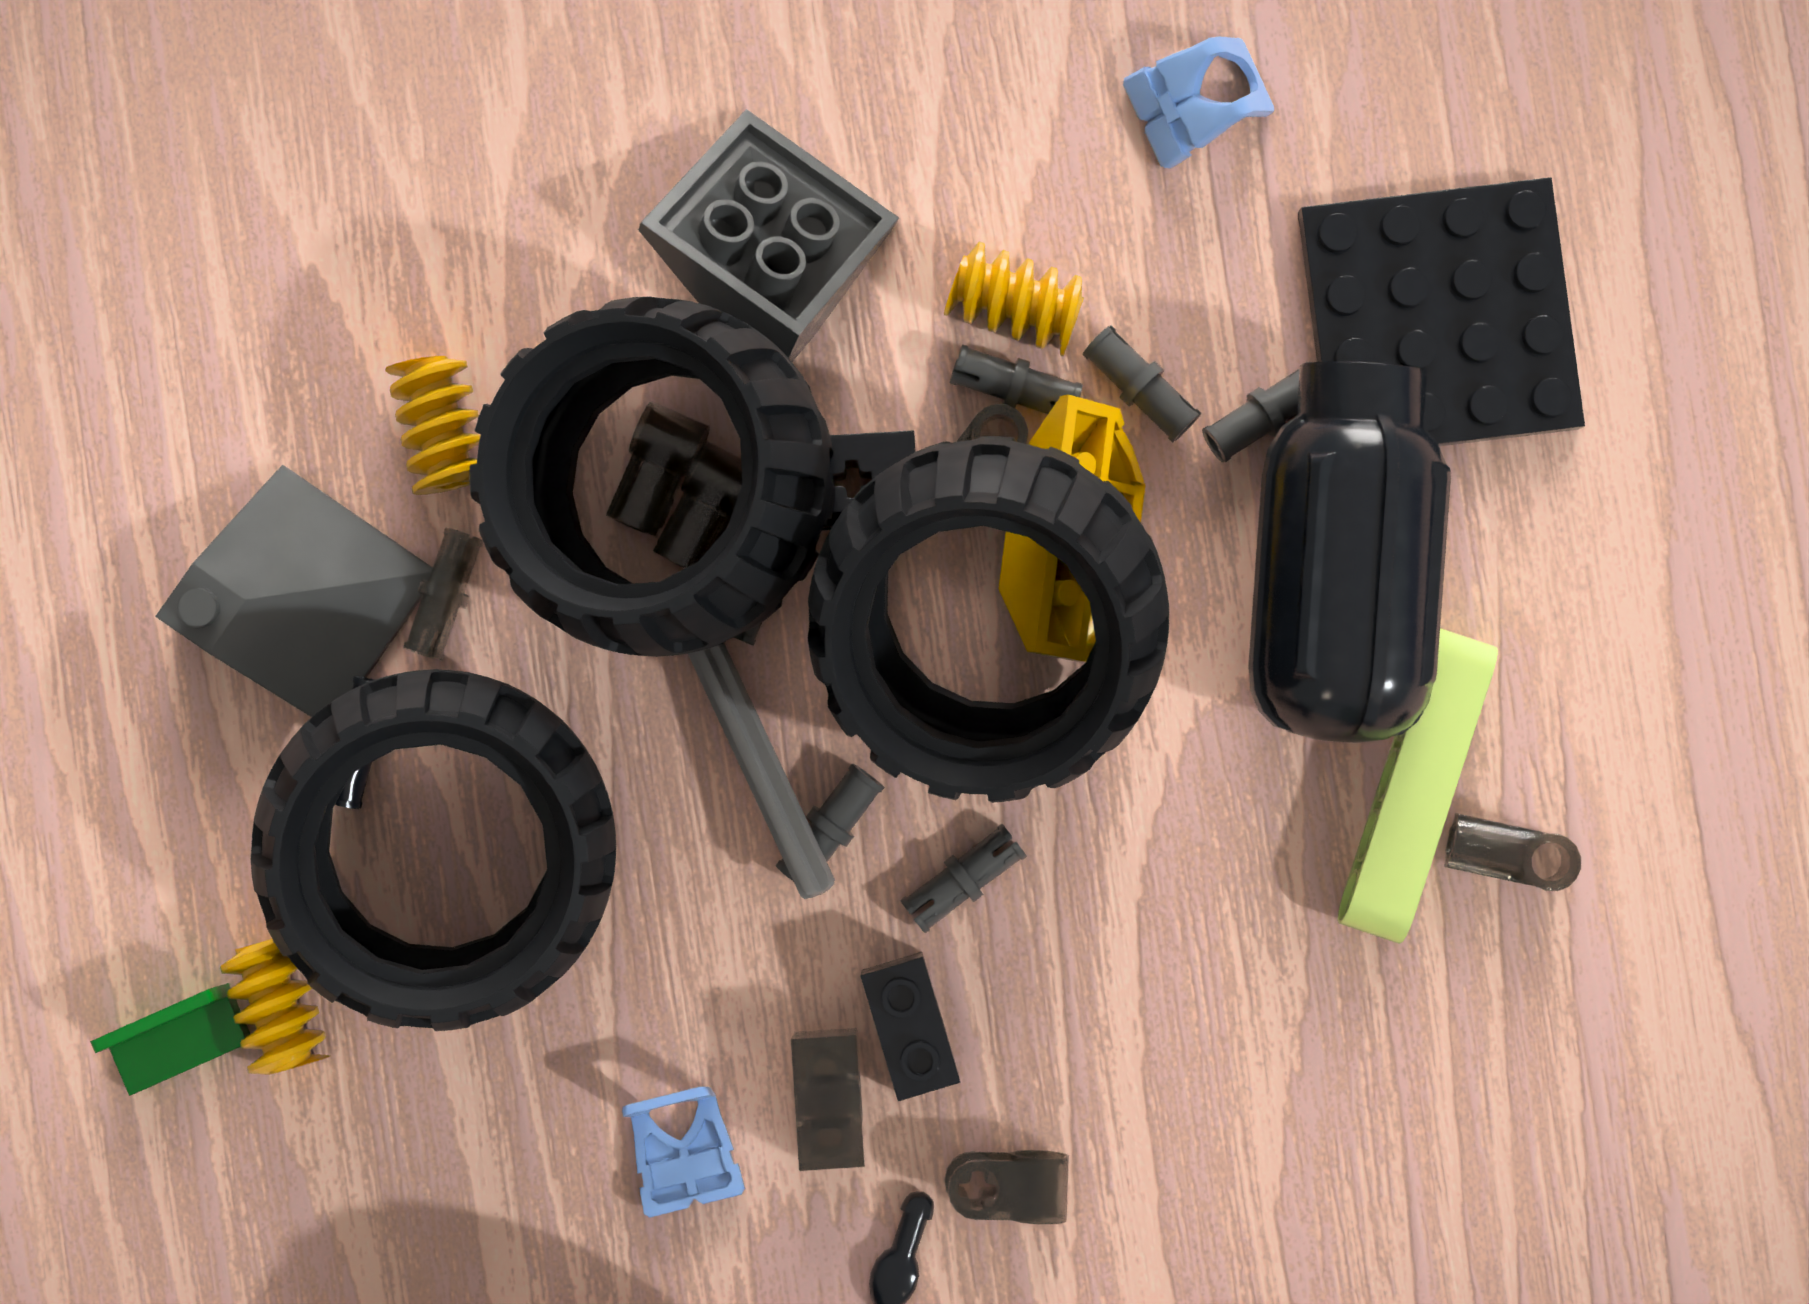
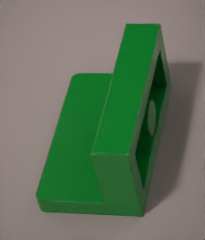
M227 983L200 992L90 1041L95 1053L107 1049L110 1050L129 1096L240 1048L241 1040L250 1035L247 1024H235L233 1017L241 1010L236 999H228L227 991L231 987Z

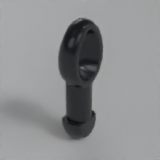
M912 1192L905 1198L900 1208L903 1214L892 1247L885 1250L873 1265L869 1280L870 1296L873 1304H905L916 1289L919 1267L915 1257L927 1220H932L934 1213L933 1199L925 1192Z

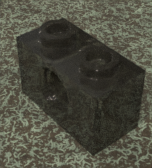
M846 1028L794 1032L791 1038L799 1171L865 1167L866 1152L858 1029Z

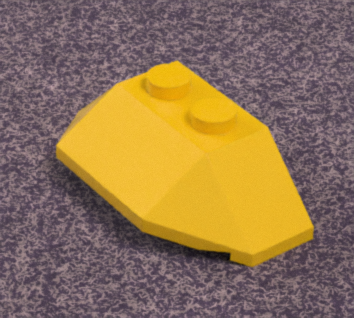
M1072 395L1060 396L1028 445L1043 449L1053 447L1077 458L1080 465L1102 481H1109L1132 505V509L1141 523L1146 485L1134 449L1122 429L1125 423L1120 408ZM1006 532L998 589L1027 652L1076 662H1086L1096 642L1090 602L1064 562L1029 537Z

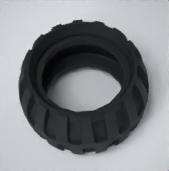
M648 296L612 300L599 310L574 312L547 327L544 332L546 340L534 349L523 348L519 350L500 375L505 380L496 393L491 405L483 404L478 417L475 432L481 434L478 446L477 464H471L469 467L471 497L480 504L485 522L479 524V532L493 563L506 571L509 575L513 591L529 608L541 618L554 624L572 637L592 646L628 655L658 657L689 654L721 645L738 634L755 628L782 606V599L798 581H803L807 577L819 556L816 545L825 520L832 518L836 489L831 484L830 459L834 452L826 420L821 415L811 394L810 386L802 374L773 342L745 322L710 306L686 300ZM669 376L700 379L722 399L740 438L742 486L727 529L697 563L660 582L633 584L607 568L582 533L573 496L578 453L599 414L632 387Z
M981 436L974 440L953 443L949 441L941 442L916 451L879 473L854 496L832 526L816 561L808 596L809 631L807 638L811 663L815 676L827 688L828 708L841 729L849 737L857 734L871 749V761L894 778L903 773L914 780L929 785V794L957 800L961 793L984 794L988 796V801L992 803L1019 800L1028 796L1030 791L1039 785L1046 784L1048 788H1058L1086 773L1103 754L1116 748L1139 720L1158 683L1168 644L1169 600L1163 568L1153 540L1136 517L1132 505L1109 481H1102L1080 465L1077 458L1053 447L1043 449L1018 443L1014 437ZM986 526L1029 537L1067 565L1090 602L1096 642L1086 662L1054 690L1016 703L971 701L932 683L902 651L888 616V571L900 554L938 532Z
M439 669L403 672L376 679L341 695L318 711L291 738L274 763L258 800L252 831L251 874L254 891L257 893L266 920V928L281 954L287 956L305 976L307 984L331 1003L334 1001L339 1002L365 1015L367 1021L392 1028H399L400 1026L433 1028L434 1031L469 1028L473 1024L500 1015L506 1016L529 1004L561 978L586 949L603 917L613 884L616 865L614 816L602 776L586 747L561 718L537 699L507 683L470 672ZM444 745L485 757L521 785L543 825L547 870L528 906L495 934L455 947L409 944L371 925L342 892L329 852L333 807L348 779L356 770L395 749Z

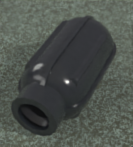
M1346 361L1311 362L1300 365L1297 415L1280 428L1267 450L1261 478L1248 669L1250 691L1258 711L1273 726L1284 729L1287 732L1316 740L1360 743L1385 740L1392 736L1403 734L1416 724L1430 701L1438 666L1451 471L1445 462L1436 439L1423 427L1427 371L1423 369L1385 363Z

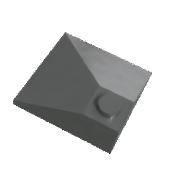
M746 109L643 219L638 230L698 303L723 311L745 322L767 337L793 362L815 336L892 231L899 217Z
M282 465L192 563L155 617L210 655L310 717H313L333 700L352 690L354 676L367 677L440 572L298 474Z

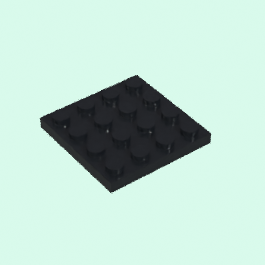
M1552 177L1301 207L1298 211L1317 362L1385 363L1410 366L1427 371L1423 427L1436 439L1439 446L1579 430L1585 427Z

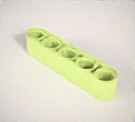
M1440 628L1437 676L1433 684L1430 701L1419 721L1403 734L1396 735L1393 738L1342 895L1337 920L1339 924L1398 944L1402 943L1406 938L1415 917L1493 676L1498 655V648L1496 646Z

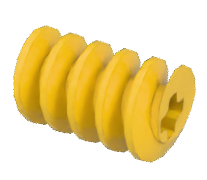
M979 241L970 253L962 258L948 296L944 315H949L959 302H963V319L965 323L972 324L980 313L986 310L988 331L995 333L1005 320L1009 318L1011 319L1012 339L1019 341L1032 326L1035 327L1037 348L1043 349L1055 335H1058L1060 339V356H1064L1084 297H1082L1081 276L1074 275L1063 289H1059L1058 270L1051 266L1039 281L1034 280L1033 260L1029 258L1022 263L1015 273L1011 272L1009 251L1002 250L991 264L986 263L985 243Z
M431 356L402 361L385 369V372L390 375L402 377L390 386L391 397L396 400L409 401L396 410V421L400 424L415 426L401 436V444L406 449L421 451L407 460V471L413 474L427 475L412 486V494L414 495L442 493L470 485L469 467L471 464H477V458H470L468 451L479 445L481 435L464 433L462 426L479 417L478 410L458 408L457 401L471 394L473 388L472 385L453 383L451 378L468 367L467 361L448 359L446 356Z
M273 939L235 949L236 955L220 966L222 974L242 975L243 978L242 981L227 991L228 999L248 1000L250 1004L233 1017L235 1024L255 1025L256 1027L253 1033L241 1040V1048L262 1050L263 1053L261 1057L247 1066L248 1074L270 1075L331 1057L330 1055L311 1054L310 1052L312 1048L326 1038L325 1031L304 1029L303 1026L319 1014V1009L316 1005L297 1004V999L310 991L312 987L307 984V980L290 978V975L298 968L287 956L281 954Z

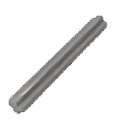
M725 644L689 653L690 660L800 896L808 899L825 893L834 885V876Z

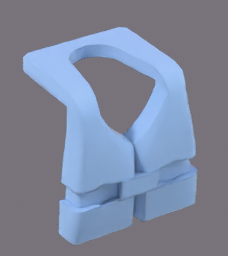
M1208 38L1190 48L1156 61V66L1153 68H1141L1125 77L1123 81V86L1137 117L1148 121L1145 126V134L1160 166L1171 169L1192 156L1190 151L1195 148L1205 147L1245 117H1267L1274 112V105L1241 38ZM1216 56L1235 62L1242 69L1250 86V94L1234 102H1218L1200 95L1206 70Z
M696 1087L623 1106V1117H630L632 1121L637 1174L642 1173L644 1186L639 1189L643 1212L646 1216L650 1218L689 1208L694 1199L702 1204L742 1195L745 1185L739 1163L734 1164L731 1154L734 1147L721 1116L716 1095L711 1087ZM681 1102H698L694 1121L681 1140L668 1135L660 1129L649 1115L651 1110Z

